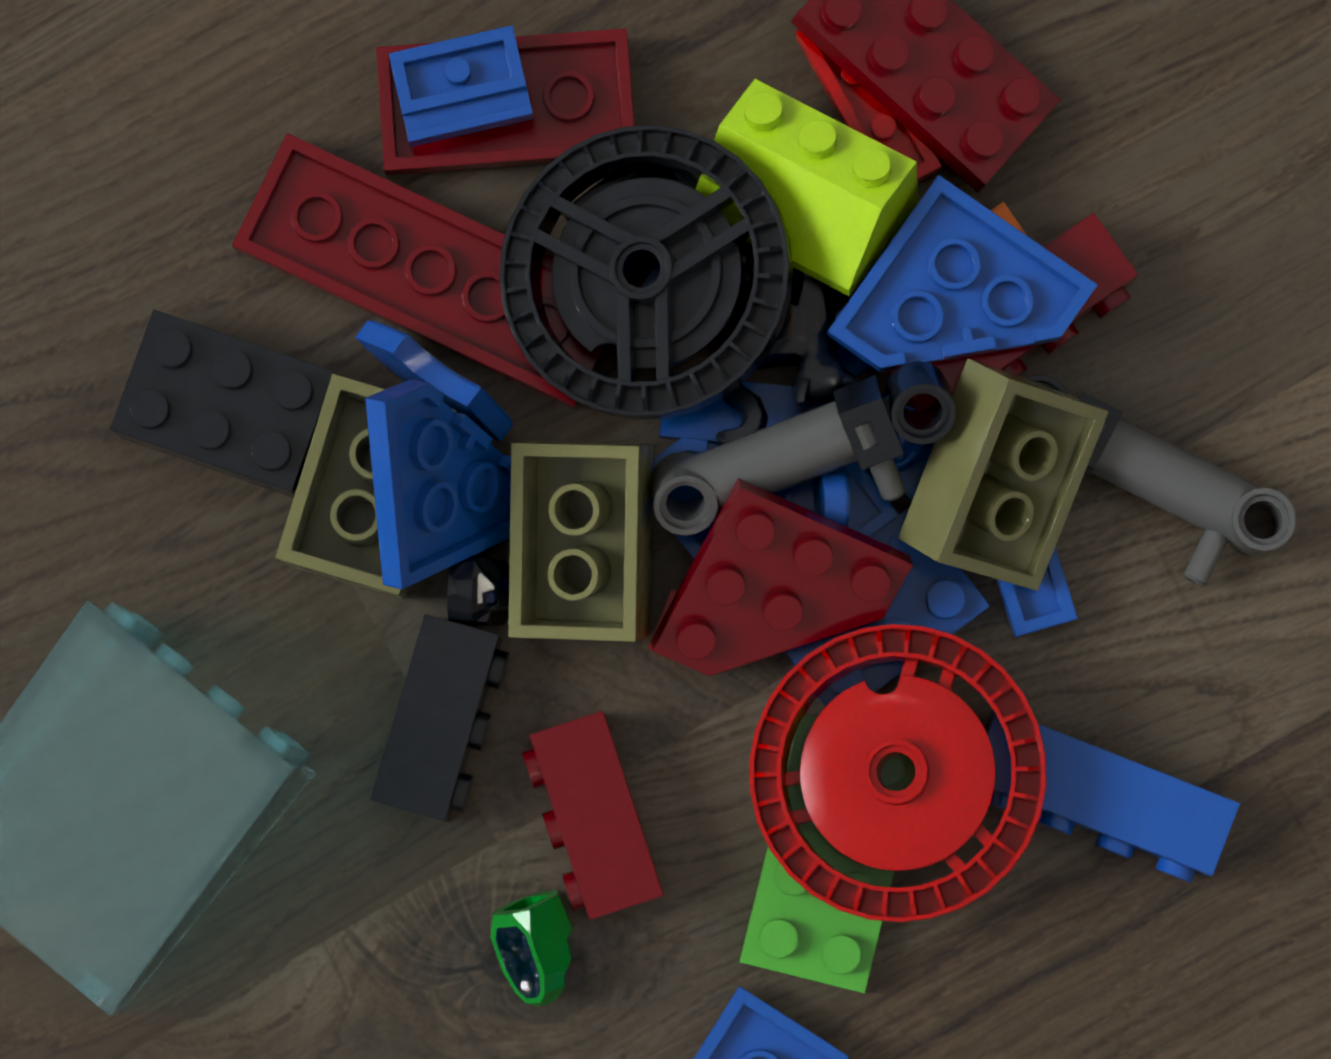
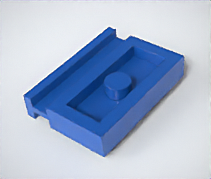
M513 25L388 53L410 147L534 119Z

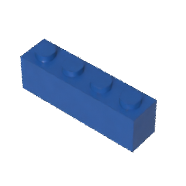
M992 710L985 728L992 745L996 768L995 789L991 805L1005 810L1011 786V756L1005 732L995 711ZM1039 724L1047 755V791L1039 824L1070 836L1075 825L1099 834L1095 846L1124 858L1131 859L1134 850L1137 849L1159 858L1155 870L1188 883H1192L1195 873L1202 876H1213L1240 803Z

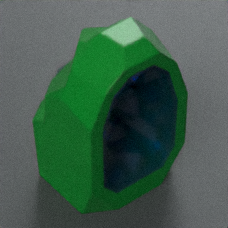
M558 890L538 892L517 899L492 913L490 938L501 970L514 992L526 1004L536 1007L545 1006L557 1000L566 989L565 974L572 960L568 936L573 928Z

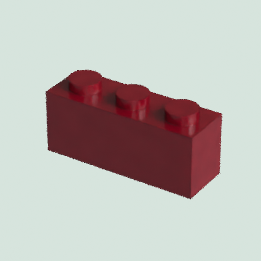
M600 711L530 734L533 749L522 753L534 789L546 785L553 810L544 812L542 815L553 849L566 847L573 871L562 874L573 910L577 911L586 908L589 920L664 896L605 713Z

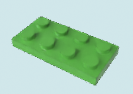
M805 714L800 721L794 736L787 764V773L800 770L804 743L808 732L818 716ZM898 755L890 758L885 762L881 771V779L884 786L892 791H900L907 788L915 777L914 764L906 756ZM801 785L788 788L792 810L796 811L806 808ZM813 822L799 825L802 833L815 851L835 869L857 881L874 886L891 887L894 871L872 868L845 856L823 837ZM767 846L739 962L865 994L882 921L870 920L840 911L811 895L788 875Z

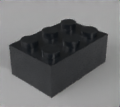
M153 309L110 430L124 440L294 498L331 376L336 373L335 371Z

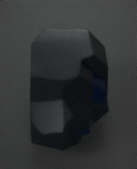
M471 556L449 567L447 591L448 620L465 625L503 626L508 621L509 565L505 560Z

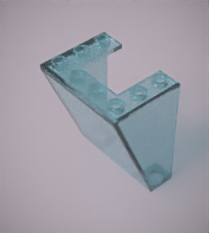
M88 600L0 723V926L104 1012L112 1016L124 1011L316 773L304 764L311 753L282 730L279 732L275 728L271 729L266 725L261 731L251 729L238 718L245 710V707L216 684L206 692L188 678L187 675L194 666L163 642L159 646L156 642L163 633L134 610L130 611L125 606L121 607L114 601H111L105 608Z

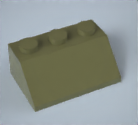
M967 358L953 394L956 409L954 425L945 437L934 443L898 539L939 563L1038 591L1109 411L1020 375Z

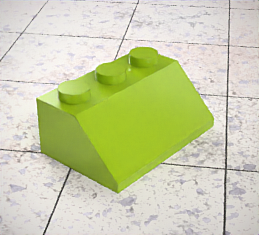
M757 79L753 80L720 123L714 138L716 143L738 156L762 181L778 206L790 238L793 267L849 297L919 203L917 162ZM700 176L695 190L707 197L720 188ZM735 202L720 210L731 226L744 219ZM751 237L744 240L752 245Z

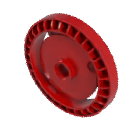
M902 624L861 628L833 638L807 654L783 677L768 699L755 729L749 758L750 794L756 821L770 851L788 875L811 895L840 911L870 920L900 923L929 920L967 907L990 893L1013 871L1029 848L1042 817L1047 791V755L1040 726L1025 695L1006 670L984 651L955 635L929 627ZM904 662L897 688L887 694H877L869 689L866 681H862L835 697L821 711L808 732L801 755L800 770L787 773L791 744L800 721L813 702L826 689L851 672L880 663ZM920 663L943 669L939 684L916 677ZM956 677L966 681L980 693L995 711L1005 732L1010 751L1011 786L1008 802L998 828L993 835L982 825V822L988 813L995 789L996 768L994 753L988 734L978 716L959 696L952 692ZM898 755L906 756L912 760L915 767V777L912 783L900 791L888 790L881 779V771L885 762ZM801 785L806 808L793 811L788 788ZM813 822L823 837L835 849L850 859L872 868L889 871H909L931 866L944 860L954 872L946 877L917 886L895 888L870 885L849 877L829 864L815 851L802 833L799 825ZM975 836L984 845V848L966 864L956 852Z

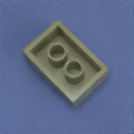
M332 374L275 559L289 567L405 601L409 587L398 589L383 585L365 401L366 397L386 389Z
M529 440L511 443L508 637L636 642L650 635L653 507L651 481L654 444Z

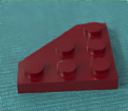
M738 478L651 639L652 652L712 676L884 618L913 566L911 557L907 553Z

